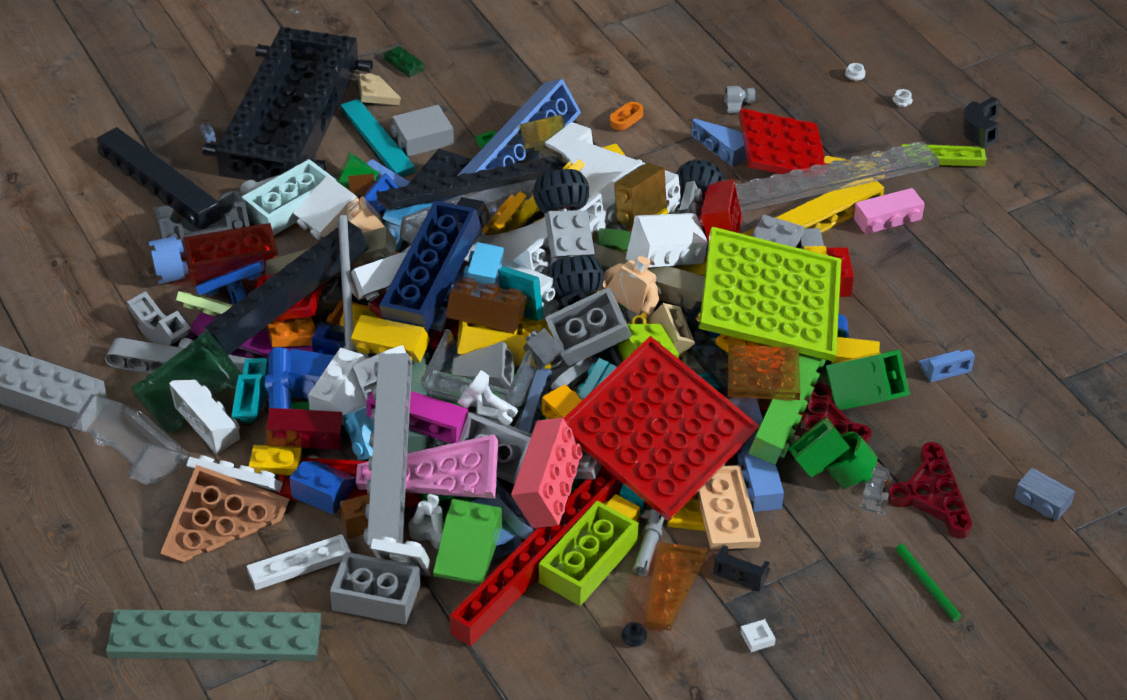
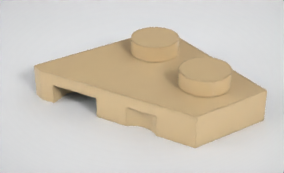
M371 73L359 74L358 83L361 102L400 106L401 97L380 76Z

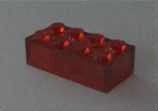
M271 223L183 237L192 286L199 285L202 282L264 259L266 264L267 260L278 257Z

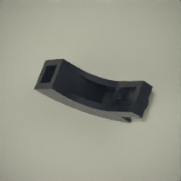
M992 97L982 103L973 101L964 109L963 134L971 143L982 148H986L998 141L999 123L993 121L999 115L998 98Z

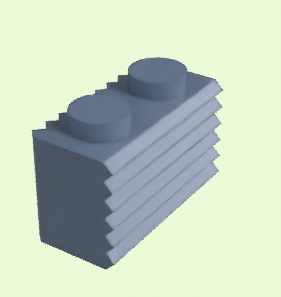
M1031 468L1018 483L1015 499L1025 506L1036 509L1043 516L1058 521L1072 504L1075 491L1040 471Z

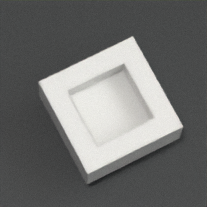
M765 619L741 626L740 633L750 652L775 645V637Z

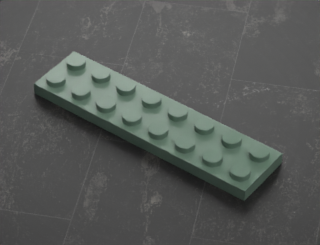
M115 609L106 653L108 658L317 661L321 613Z

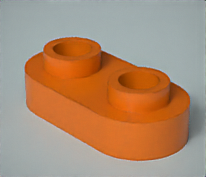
M638 102L626 103L610 115V126L618 131L627 129L643 117V105Z

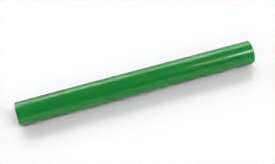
M899 544L895 551L953 622L958 621L962 615L903 544Z

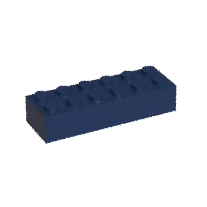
M434 200L379 305L385 320L424 327L426 332L429 331L481 227L475 208Z

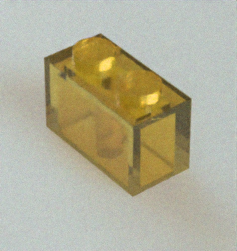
M557 115L520 124L525 149L533 147L535 151L547 149L545 142L565 127L563 116Z

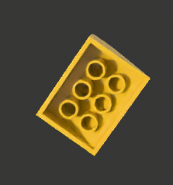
M523 317L514 334L459 320L457 352L464 355L504 341L515 355L514 366H521V364L529 365L537 370L539 367L523 349L527 342L525 338L533 331L537 330L539 333L544 328L552 338L553 335L546 319H541L537 322ZM552 361L544 368L551 369Z

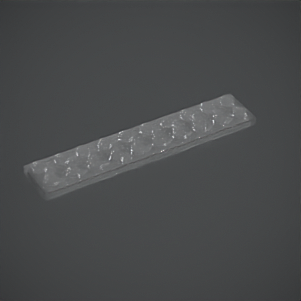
M914 142L904 147L896 146L891 150L874 151L869 155L853 156L851 159L843 161L835 160L830 164L814 165L808 169H796L790 173L774 174L769 178L753 179L750 182L735 183L741 212L939 167V159L925 142Z

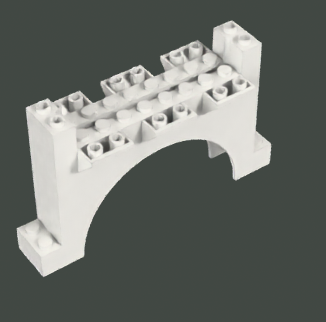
M571 122L547 140L545 146L562 154V161L566 164L570 161L574 164L579 159L585 164L580 172L585 176L589 184V198L587 204L576 211H588L593 245H597L600 228L628 231V226L617 223L614 183L646 163H643L640 159L635 160L593 145L591 129ZM665 170L666 209L668 214H679L681 206L679 176ZM545 217L517 230L479 236L459 271L465 270V266H470L468 264L470 251H475L477 242L503 247L504 253L501 268L506 266L539 277L544 315L542 319L557 312L563 305L562 302L557 305V301L553 299L555 296L553 278L548 277L551 264L563 258H551ZM498 276V280H497V283H496V284H497V285L499 286V288H500V282H499V276Z

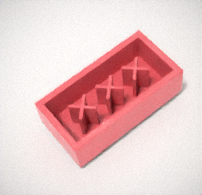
M563 418L536 422L511 494L532 528L559 525L562 514L565 511L567 498L571 492L573 479L577 474L580 458L583 455L581 445L577 444L571 428L568 427Z

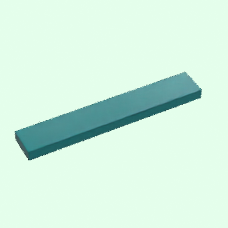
M359 99L340 105L343 114L389 170L401 177L415 172L414 164Z

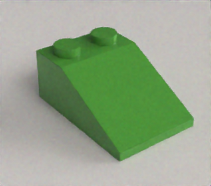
M453 499L445 520L433 575L481 585L485 581L502 529V508Z

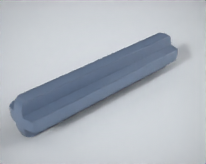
M201 124L200 129L205 142H215V132L211 124Z

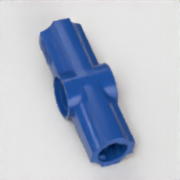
M281 347L272 348V351L269 352V374L265 376V385L269 394V408L291 409V392L295 389L294 377L291 372V353L288 349Z

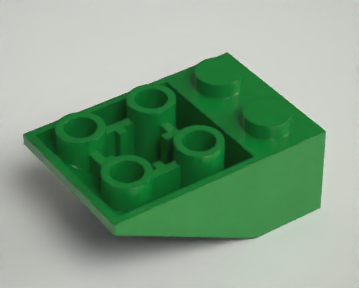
M900 349L886 350L826 365L833 402L839 410L910 395Z
M827 416L793 441L788 447L794 458L811 478L823 472L826 466L835 459L842 457L845 451L850 448Z

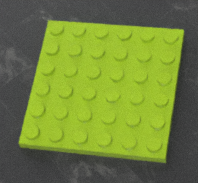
M712 227L709 234L699 329L834 362L837 353L841 259Z

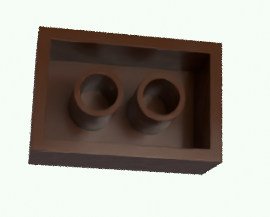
M465 277L459 279L451 289L445 317L514 334L522 322L527 295L522 294V291L510 288L505 290L499 288L497 284L486 283L484 285L477 283L473 278Z

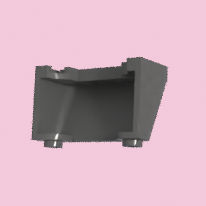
M237 190L223 193L218 200L221 219L202 230L195 225H191L185 218L177 219L175 210L168 205L153 207V213L161 239L175 236L176 240L181 239L184 252L180 253V256L185 258L246 244L251 238V230L245 201Z

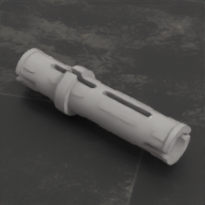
M654 509L650 511L648 523L643 528V539L633 567V573H637L641 577L648 575L657 541L662 537L661 528L665 518L663 516L659 517L660 514Z

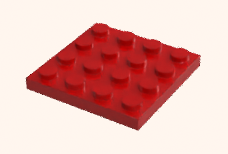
M741 108L738 116L749 168L827 183L830 176L827 164L824 162L825 156L817 124Z

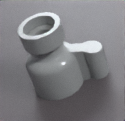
M740 86L725 87L727 114H739L742 102L747 104L755 103V88L743 90Z

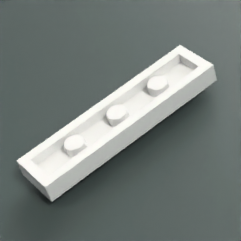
M200 455L199 459L189 457L186 465L192 469L199 465L250 485L280 492L283 484L274 479L275 474L261 470V473L257 474L254 473L255 469L243 465L240 466V469L233 468L234 464L220 460L219 464L213 463L214 459Z
M341 534L247 565V571L255 590L342 562L345 552L351 553Z

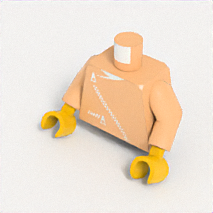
M639 256L636 262L629 260L625 264L618 263L604 272L602 288L609 287L618 303L637 314L632 319V324H637L640 319L643 320V324H648L647 317L651 316L659 301L658 289L655 284L657 277L647 270L650 260L643 256Z

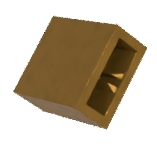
M647 162L614 183L617 223L633 228L635 216L655 215L667 207L664 167Z

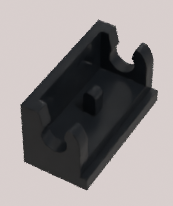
M723 545L714 558L713 574L760 592L770 573V568H768L770 562L765 561L762 567L729 555V552H727L729 546Z

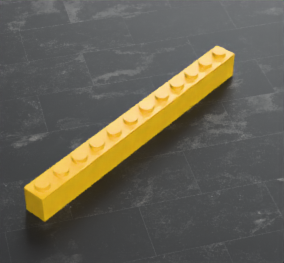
M866 174L774 218L804 226V229L820 228L822 233L853 218L856 202L883 196L885 187L872 176ZM755 228L741 234L751 236ZM707 254L702 264L675 265L671 267L705 277Z

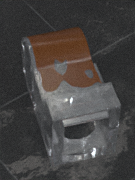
M875 466L872 471V478L865 485L861 510L885 515L889 493L885 492L888 489L890 472L883 466Z

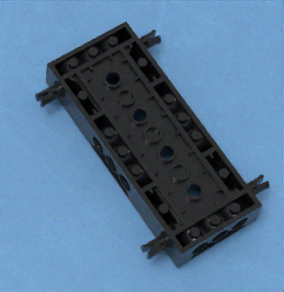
M280 27L271 46L258 44V47H256V57L265 58L219 145L205 142L206 146H203L204 156L217 157L219 176L260 182L277 175H282L308 159L321 169L326 170L327 161L314 159L316 152L355 70L371 73L373 69V60L358 59L357 38Z

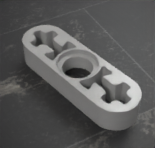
M589 358L581 360L562 373L550 388L555 390L565 384L570 389L588 375V370L593 362Z

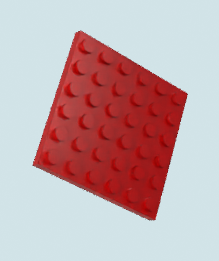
M651 336L563 418L568 427L571 428L577 444H580L583 450L668 522L760 428V425Z

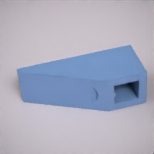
M693 119L691 136L723 161L733 167L747 159L741 132Z

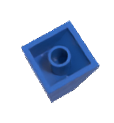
M291 349V372L295 382V389L291 392V396L309 399L308 394L328 367L334 355Z
M303 461L289 478L293 498L332 515L340 508V501L346 500L357 486L356 477L319 461Z

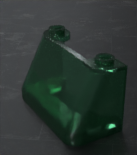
M206 330L178 354L147 375L145 380L138 381L129 391L165 433L171 431L174 434L184 426L182 421L185 418L174 406L170 382L174 380H196L201 387L205 385L212 395L211 398H213L226 387L229 391L237 385L238 375H242V373L211 333Z

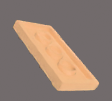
M723 466L697 493L710 549H721L723 545L729 546L728 549L759 548L761 540L741 466Z

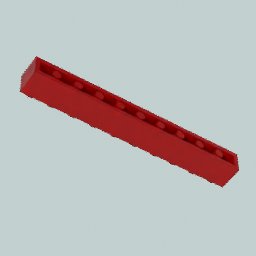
M604 466L601 467L595 479H586L567 498L565 511L562 514L559 525L538 527L450 614V634L471 647L539 578V563L596 501L604 504V502L610 501L615 494L620 496L623 483Z

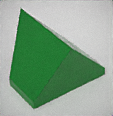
M348 153L336 182L349 190L348 176L374 174L375 181L379 172L354 154Z

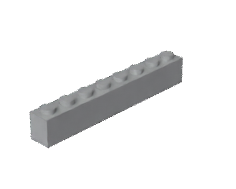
M382 353L378 356V362L374 364L377 385L373 386V399L376 400L375 409L371 411L374 432L370 433V446L373 447V455L369 456L368 467L372 472L371 480L367 481V493L370 495V504H366L365 514L366 519H369L368 528L364 530V542L367 543L370 549L373 539L381 540V537L393 538L396 540V543H403L412 360L408 353Z

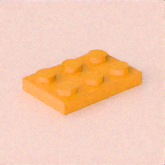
M521 191L516 196L511 194L482 229L485 232L483 236L497 234L527 196Z

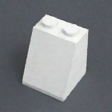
M327 175L293 212L298 219L296 223L305 231L310 229L312 236L320 241L321 238L326 237L339 227L338 216L346 215V210L349 208L347 205L356 196Z

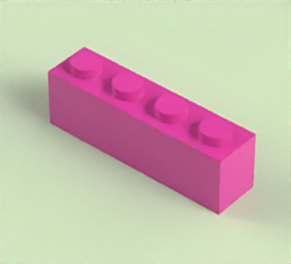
M373 390L367 397V417L370 418L371 411L375 409L376 400L373 399ZM411 391L409 430L451 444L457 443L468 416V409Z

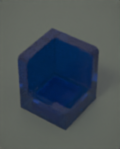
M320 323L311 338L312 350L315 353L335 356L338 350L345 346V342L331 339L329 325Z

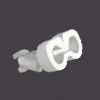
M481 370L466 388L457 403L464 408H469L476 402L477 414L496 418L502 424L510 425L513 421L512 418L518 412L517 409L492 394L488 387L489 375ZM482 393L484 394L487 402L495 408L483 406L481 396Z
M429 494L427 496L428 501H421L418 504L415 515L409 522V535L416 541L429 540L434 548L439 549L445 523L442 519V509L438 506L439 498Z

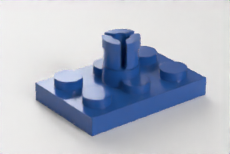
M264 259L202 282L196 286L199 295L205 293L206 297L222 290V286H226L234 305L248 295L242 279L247 277L248 281L260 277L263 274L262 271L266 268Z

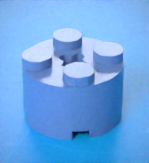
M175 236L149 241V246L154 245L155 249L150 251L155 273L157 276L161 275L162 278L158 280V284L185 279V275L189 274L186 261L181 260L180 253L184 252L181 239L176 240Z

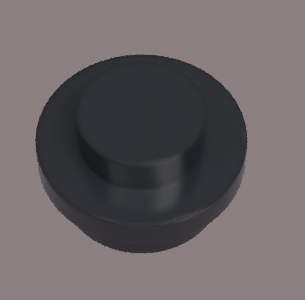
M630 622L623 628L621 639L630 647H639L646 642L647 631L642 624Z

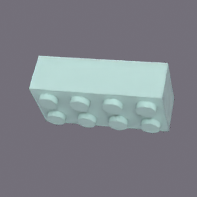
M308 159L242 196L246 204L248 220L266 235L272 237L296 223L298 219L293 212L327 175L335 181L336 179Z

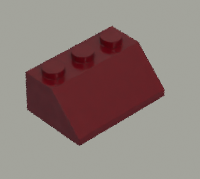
M269 408L266 428L267 446L342 449V412Z

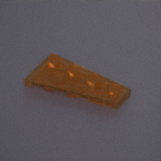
M664 542L658 543L645 627L671 631L705 562L708 548Z

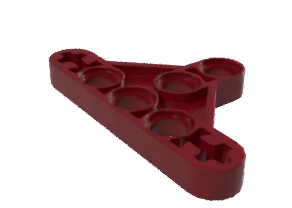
M819 382L812 386L814 389L809 400L804 398L808 403L803 414L798 413L802 415L797 428L792 427V429L796 430L794 435L801 436L810 429L808 425L816 424L827 416L836 429L843 431L841 434L856 432L858 435H863L862 438L869 445L872 435L871 429L867 425L851 422L831 401L830 385ZM822 391L825 392L827 395L818 396L816 392ZM768 406L760 408L762 419H764L767 413ZM821 408L823 412L816 413L812 409Z
M927 442L922 446L920 458L922 465L908 482L892 484L888 490L887 500L895 507L914 506L945 522L948 532L953 537L958 539L966 538L970 534L972 521L945 452L940 444ZM933 469H942L945 473L936 474L933 472ZM946 486L952 491L943 492L940 490V487ZM923 489L926 490L929 494L920 495L916 492V490ZM900 492L903 493L905 497L897 498L893 496V493ZM947 505H956L959 510H949Z

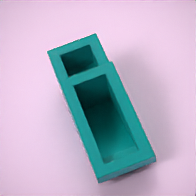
M268 358L245 359L243 374L238 375L231 416L233 419H255L258 416L267 395L265 376L269 374Z

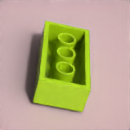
M596 501L539 563V583L581 606L637 543L638 522Z

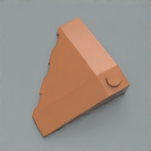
M196 465L160 555L186 563L193 560V557L204 552L209 553L224 547L225 543L237 538L242 539L257 533L258 529L271 524L273 526L278 524L282 520L289 499Z

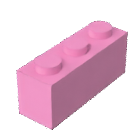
M910 188L856 202L853 219L866 235L922 220L925 203L915 190Z

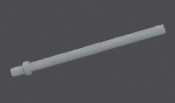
M339 215L338 226L345 346L343 349L357 352L356 346L350 339L354 331L348 222L347 215Z

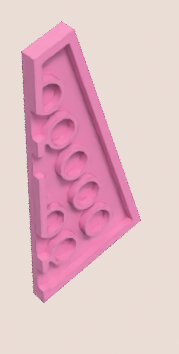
M495 434L407 453L405 492L495 498L498 440ZM368 462L357 464L356 485L359 489L367 490V481L371 480L372 471L369 470Z

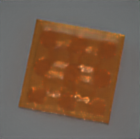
M728 345V397L800 400L799 348Z

